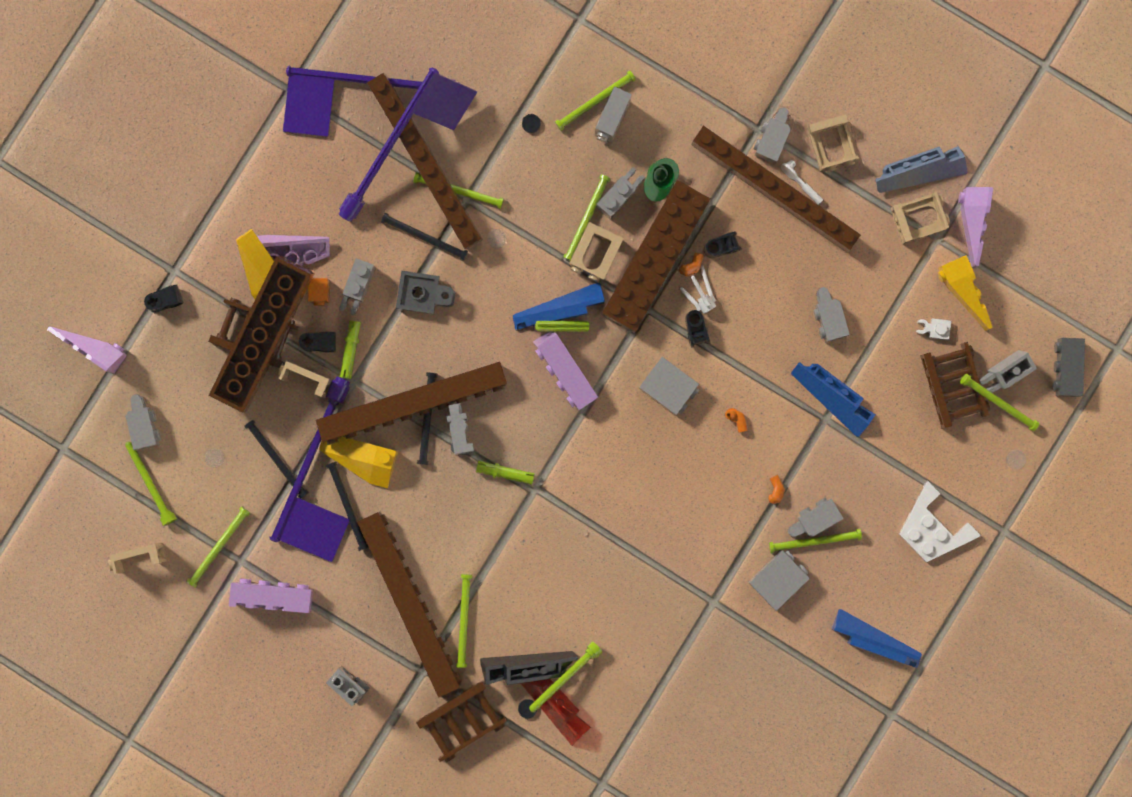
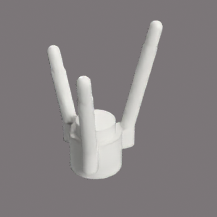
M701 265L700 269L708 294H704L695 276H691V279L701 296L698 302L683 287L680 290L695 305L698 311L702 310L704 314L716 307L714 303L716 299L713 296L704 266Z

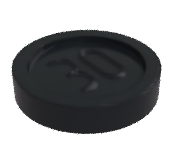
M528 114L523 118L522 127L527 133H535L540 129L541 121L537 115Z
M525 699L520 702L518 712L521 717L530 719L536 715L537 710L531 712L529 709L530 705L534 703L533 700Z

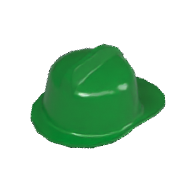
M663 158L649 167L644 182V192L650 200L656 202L665 199L677 181L679 167L674 160Z

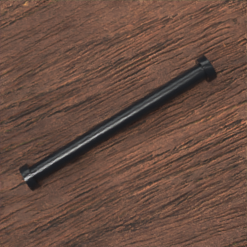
M386 212L382 217V224L387 223L459 257L463 262L468 254L467 250L462 251L390 217Z
M426 372L428 377L427 384L435 382V377H437L438 373ZM430 409L431 413L423 417L420 456L417 464L428 465L429 462L427 461L432 409Z
M251 420L244 427L246 430H250L293 487L296 481L295 476L256 427V422ZM301 486L298 498L302 499L309 493L308 490H304Z
M335 461L327 464L326 468L330 470L358 542V550L361 551L369 548V546L366 544L357 523V518L336 467L338 464Z

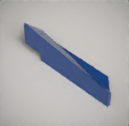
M597 282L514 314L515 330L535 326L536 321H561L587 315L586 307L604 304L605 302L600 283Z
M799 362L791 372V375L856 437L863 433L876 415L860 405L864 399L862 396L819 364L804 366Z

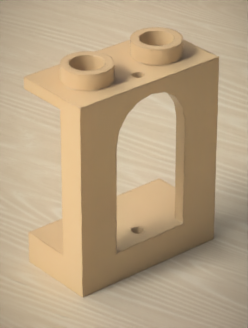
M846 114L810 124L807 127L820 172L825 170L826 173L837 170L836 167L841 165L844 168L855 165V161L859 159V156L855 154L847 128L848 120ZM837 128L844 157L843 160L831 163L825 156L819 133Z
M937 191L890 208L902 244L949 228L950 220L947 213L944 214L942 208L944 202L941 195L938 196ZM923 207L935 209L937 219L933 224L913 231L909 230L905 213Z
M589 222L569 263V266H572L571 270L579 274L584 272L589 275V279L599 283L600 280L604 282L624 238ZM593 235L611 244L601 265L596 269L590 270L584 266L582 259Z
M286 361L285 365L282 364L278 371L280 380L287 382L291 371L319 382L315 395L326 399V394L332 380Z
M152 544L109 555L108 565L110 571H113L114 574L125 573L122 560L145 554L150 555L152 565L167 562L163 544Z

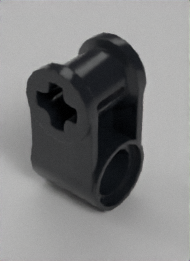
M730 232L709 240L704 246V254L708 258H716L742 250L736 238L737 232ZM710 244L716 245L718 248L717 253H711L708 246Z
M171 285L150 293L144 299L146 308L154 313L174 308L184 303L178 285ZM153 299H155L156 301H158V302H156V306H155V307H153L152 305H150V304L153 303V301H152Z
M698 310L688 312L685 316V323L690 347L693 348L694 345L702 343L710 344L702 313ZM691 314L698 315L699 322L697 324H692L689 321Z
M303 333L299 337V345L307 352H336V333ZM307 338L313 341V343L309 344V347H306L305 343H303Z

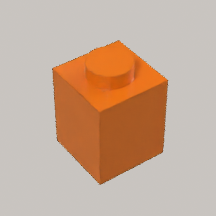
M312 278L308 286V301L313 303V306H325V303H330V280L328 278Z

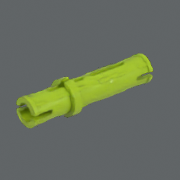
M349 320L347 337L344 338L346 344L339 377L352 379L357 343L360 342L358 336L361 322Z
M479 460L476 473L491 475L492 478L500 477L530 485L533 483L535 474L500 466L499 463L490 464Z

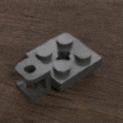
M401 271L396 309L434 314L435 306L452 307L456 292L451 287L439 285L440 276ZM417 287H420V290L423 292V295H420L419 298H416V295L413 294V290H417ZM445 294H449L448 299H443Z

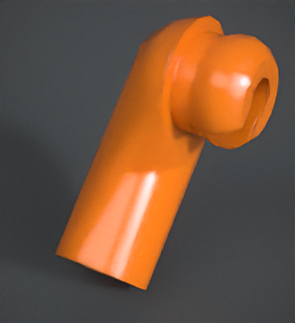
M694 253L691 263L680 266V274L691 276L700 270L704 255Z
M730 408L725 412V417L737 424L738 433L748 431L745 415L735 408Z
M776 475L770 478L774 490L769 495L768 500L772 504L781 502L785 492L779 476Z

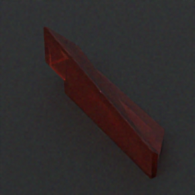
M544 679L520 684L536 701L554 682L551 679ZM560 689L540 707L571 746L591 728L590 725L577 716L580 710Z

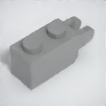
M780 108L774 119L770 118L769 122H764L761 132L764 134L762 139H757L753 149L756 150L754 156L773 164L777 163L790 133L789 125L785 124L789 114L786 108Z
M634 167L624 177L622 176L596 205L610 220L633 196L637 187L645 179L641 175L633 185L628 181L635 174L636 169Z
M355 259L343 291L344 297L339 310L344 311L349 298L355 300L351 308V314H356L360 302H363L375 271L376 267L373 264Z
M819 288L816 293L818 304L815 305L816 309L813 310L816 321L819 320L821 328L818 329L821 339L829 342L849 336L850 333L841 302L837 299L832 300L827 288Z
M1018 350L987 370L989 373L980 378L979 382L983 385L993 380L994 383L986 388L993 393L1000 388L1010 387L1037 368L1028 352Z
M138 394L132 395L130 399L132 411H128L125 416L133 450L159 445V440H161L159 429H156L154 424L157 421L154 410L151 411L150 407H146L144 397Z
M823 498L816 502L817 506L810 510L807 507L800 511V516L797 517L798 522L788 527L787 532L791 537H796L804 532L806 535L815 536L841 521L843 517L832 499L827 500Z

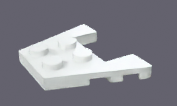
M929 481L924 484L911 513H909L899 533L925 562L980 536L969 523H966L953 536L926 507L940 493Z

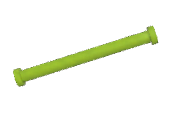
M629 70L626 72L627 75L560 121L556 120L555 124L559 130L562 131L564 126L610 96L614 86L620 89L630 81H635L636 78Z
M416 172L413 183L420 182L426 184L420 172ZM451 184L456 194L495 205L498 209L502 207L504 198H494Z
M600 174L598 186L568 252L563 256V258L571 261L590 222L607 182L609 183L611 178Z
M965 374L960 381L962 385L969 386L1027 425L1029 430L1033 432L1038 428L1039 422L1037 420L1030 419L972 380L970 375Z
M240 507L238 515L191 579H187L186 582L194 588L197 587V582L246 515H250V512L244 507Z
M856 529L855 532L774 544L769 542V550L772 554L779 550L853 539L859 541L862 540V534L860 529Z
M461 574L463 580L458 663H456L455 667L467 668L465 660L470 579H472V575Z

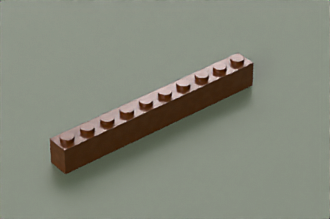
M382 73L367 82L391 125L395 128L406 107L387 75ZM410 118L399 138L464 249H468L483 239L413 119Z
M704 125L692 141L691 145L846 253L852 249L861 236L857 231Z
M499 361L317 419L316 424L322 442H327V445L339 442L338 439L342 437L350 439L356 437L357 433L364 431V433L375 431L376 426L383 425V428L394 425L393 421L401 419L402 422L412 419V415L417 413L422 416L431 413L430 409L438 407V410L449 407V403L455 401L459 404L468 401L467 398L471 396L475 398L485 396L486 391L493 390V393L504 389L503 386L507 385V381Z
M377 512L358 521L357 523L438 698L460 688L459 683L462 680L459 673H454L451 665H454L450 654L446 655L444 652L445 643L442 637H438L435 632L437 626L434 620H430L427 615L429 609L426 602H421L419 598L421 591L417 584L413 585L411 580L413 574L409 566L405 567L402 561L405 559L401 549L397 550L394 544L397 540L394 533L388 531L386 525L389 522L385 514L381 515L380 512Z

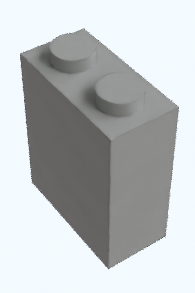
M614 86L595 128V135L598 136L597 139L604 143L608 141L613 142L631 102L632 94Z
M661 357L639 389L676 416L677 413L682 414L688 406L686 404L688 398L693 399L698 393L699 389H697L699 383Z
M783 550L779 551L748 581L776 611L810 579L807 576L809 572L802 565L798 567L794 563L795 557L789 551L784 552Z

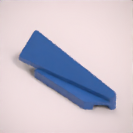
M838 610L832 630L849 635L848 644L918 668L922 656L919 651L846 611Z

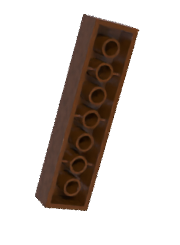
M679 180L676 181L603 310L602 316L635 334L711 198Z
M276 256L208 396L242 413L248 411L315 273L282 256Z

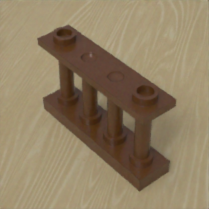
M232 297L230 300L224 299L223 301L230 306L220 333H217L216 336L210 335L208 341L228 350H231L234 344L227 341V334L237 308L248 313L251 309L241 305L242 301ZM294 320L291 321L270 364L271 366L280 368L282 364L285 365V362L281 361L282 357L280 355L290 329L298 330L299 328L297 325H294Z
M968 342L960 344L962 350L937 357L932 356L931 352L920 355L941 429L951 427V422L954 419L978 412L981 413L982 417L989 416V402L985 401L984 396L972 388L968 387L947 394L943 393L941 385L944 382L961 378L965 374L970 375L972 380L980 384L972 358L974 351ZM964 357L967 368L944 375L937 374L935 368L937 364ZM975 394L978 405L954 412L948 411L946 406L948 401Z
M483 680L417 720L416 724L419 729L423 727L428 729L443 753L438 758L439 762L443 760L446 763L456 757V752L490 731L495 730L497 732L505 727L506 717L499 720L484 695V689L487 686ZM473 696L479 700L493 723L485 729L481 728L467 705V700ZM455 707L461 708L476 733L467 740L451 716V710ZM440 716L442 719H445L459 742V745L449 750L434 725L436 724L434 720Z

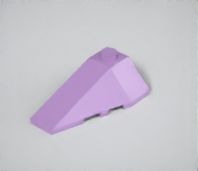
M966 187L959 194L958 203H961L960 210L972 268L978 267L983 248V240L980 238L984 235L987 228L984 218L987 216V213H990L993 194L992 187Z
M257 236L274 260L276 256H282L302 266L330 256L329 237Z
M50 326L47 329L65 343L71 344L73 349L86 355L87 359L106 372L115 374L127 356L123 352L124 348L117 343L112 345Z

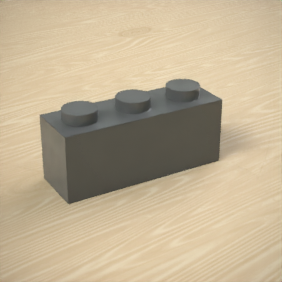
M1059 338L1054 346V352L1057 353V361L1054 362L1056 380L1053 383V391L1056 392V396L1081 397L1084 392L1085 338Z

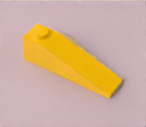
M251 229L237 238L236 243L251 295L256 299L274 259Z
M967 255L939 267L938 277L940 281L945 283V286L985 331L993 328L985 305L979 301L982 294L980 289L974 286L973 282L976 277Z
M346 437L339 438V442L327 445V442L323 443L321 440L319 447L321 452L369 484L388 488L398 451L354 439H346Z

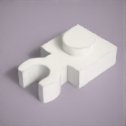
M934 318L931 319L930 324L923 319L917 321V323L924 325L923 330H916L917 334L929 332V338L949 340L951 321Z

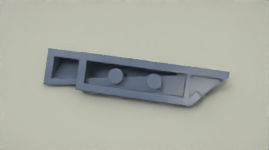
M939 146L885 165L882 176L876 178L877 190L879 193L965 175L968 172L966 159L959 146L944 153Z

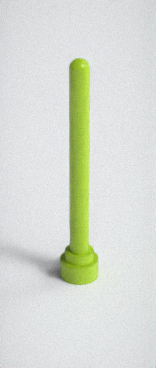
M127 442L125 447L161 513L160 521L162 525L171 524L177 520L174 512L171 513L167 509L137 451L133 450L132 442Z
M592 641L587 646L586 653L530 705V711L535 712L590 659L598 658L603 653L600 647Z

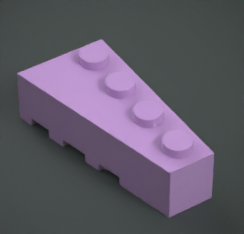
M548 331L533 341L537 348L535 352L541 360L544 359L548 364L546 369L551 376H556L558 379L556 384L562 392L565 390L569 395L566 399L572 408L576 406L580 410L598 398L555 332Z
M240 578L239 582L231 583L230 607L242 605L245 608L262 607V609L266 610L282 609V611L311 612L313 589H309V585L297 584V587H289L290 583L278 582L277 586L270 585L271 581L259 580V584L251 583V579Z

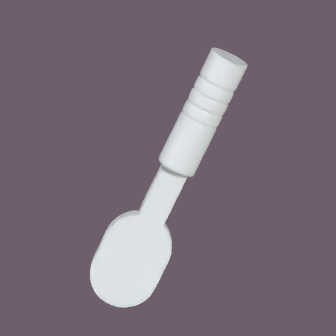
M793 160L783 163L781 165L782 171L789 178L795 180L802 187L801 189L819 205L823 199L797 176V173L793 170L796 163Z

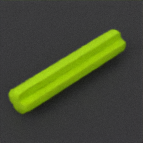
M536 321L535 329L536 331L587 332L589 331L590 324L588 321Z

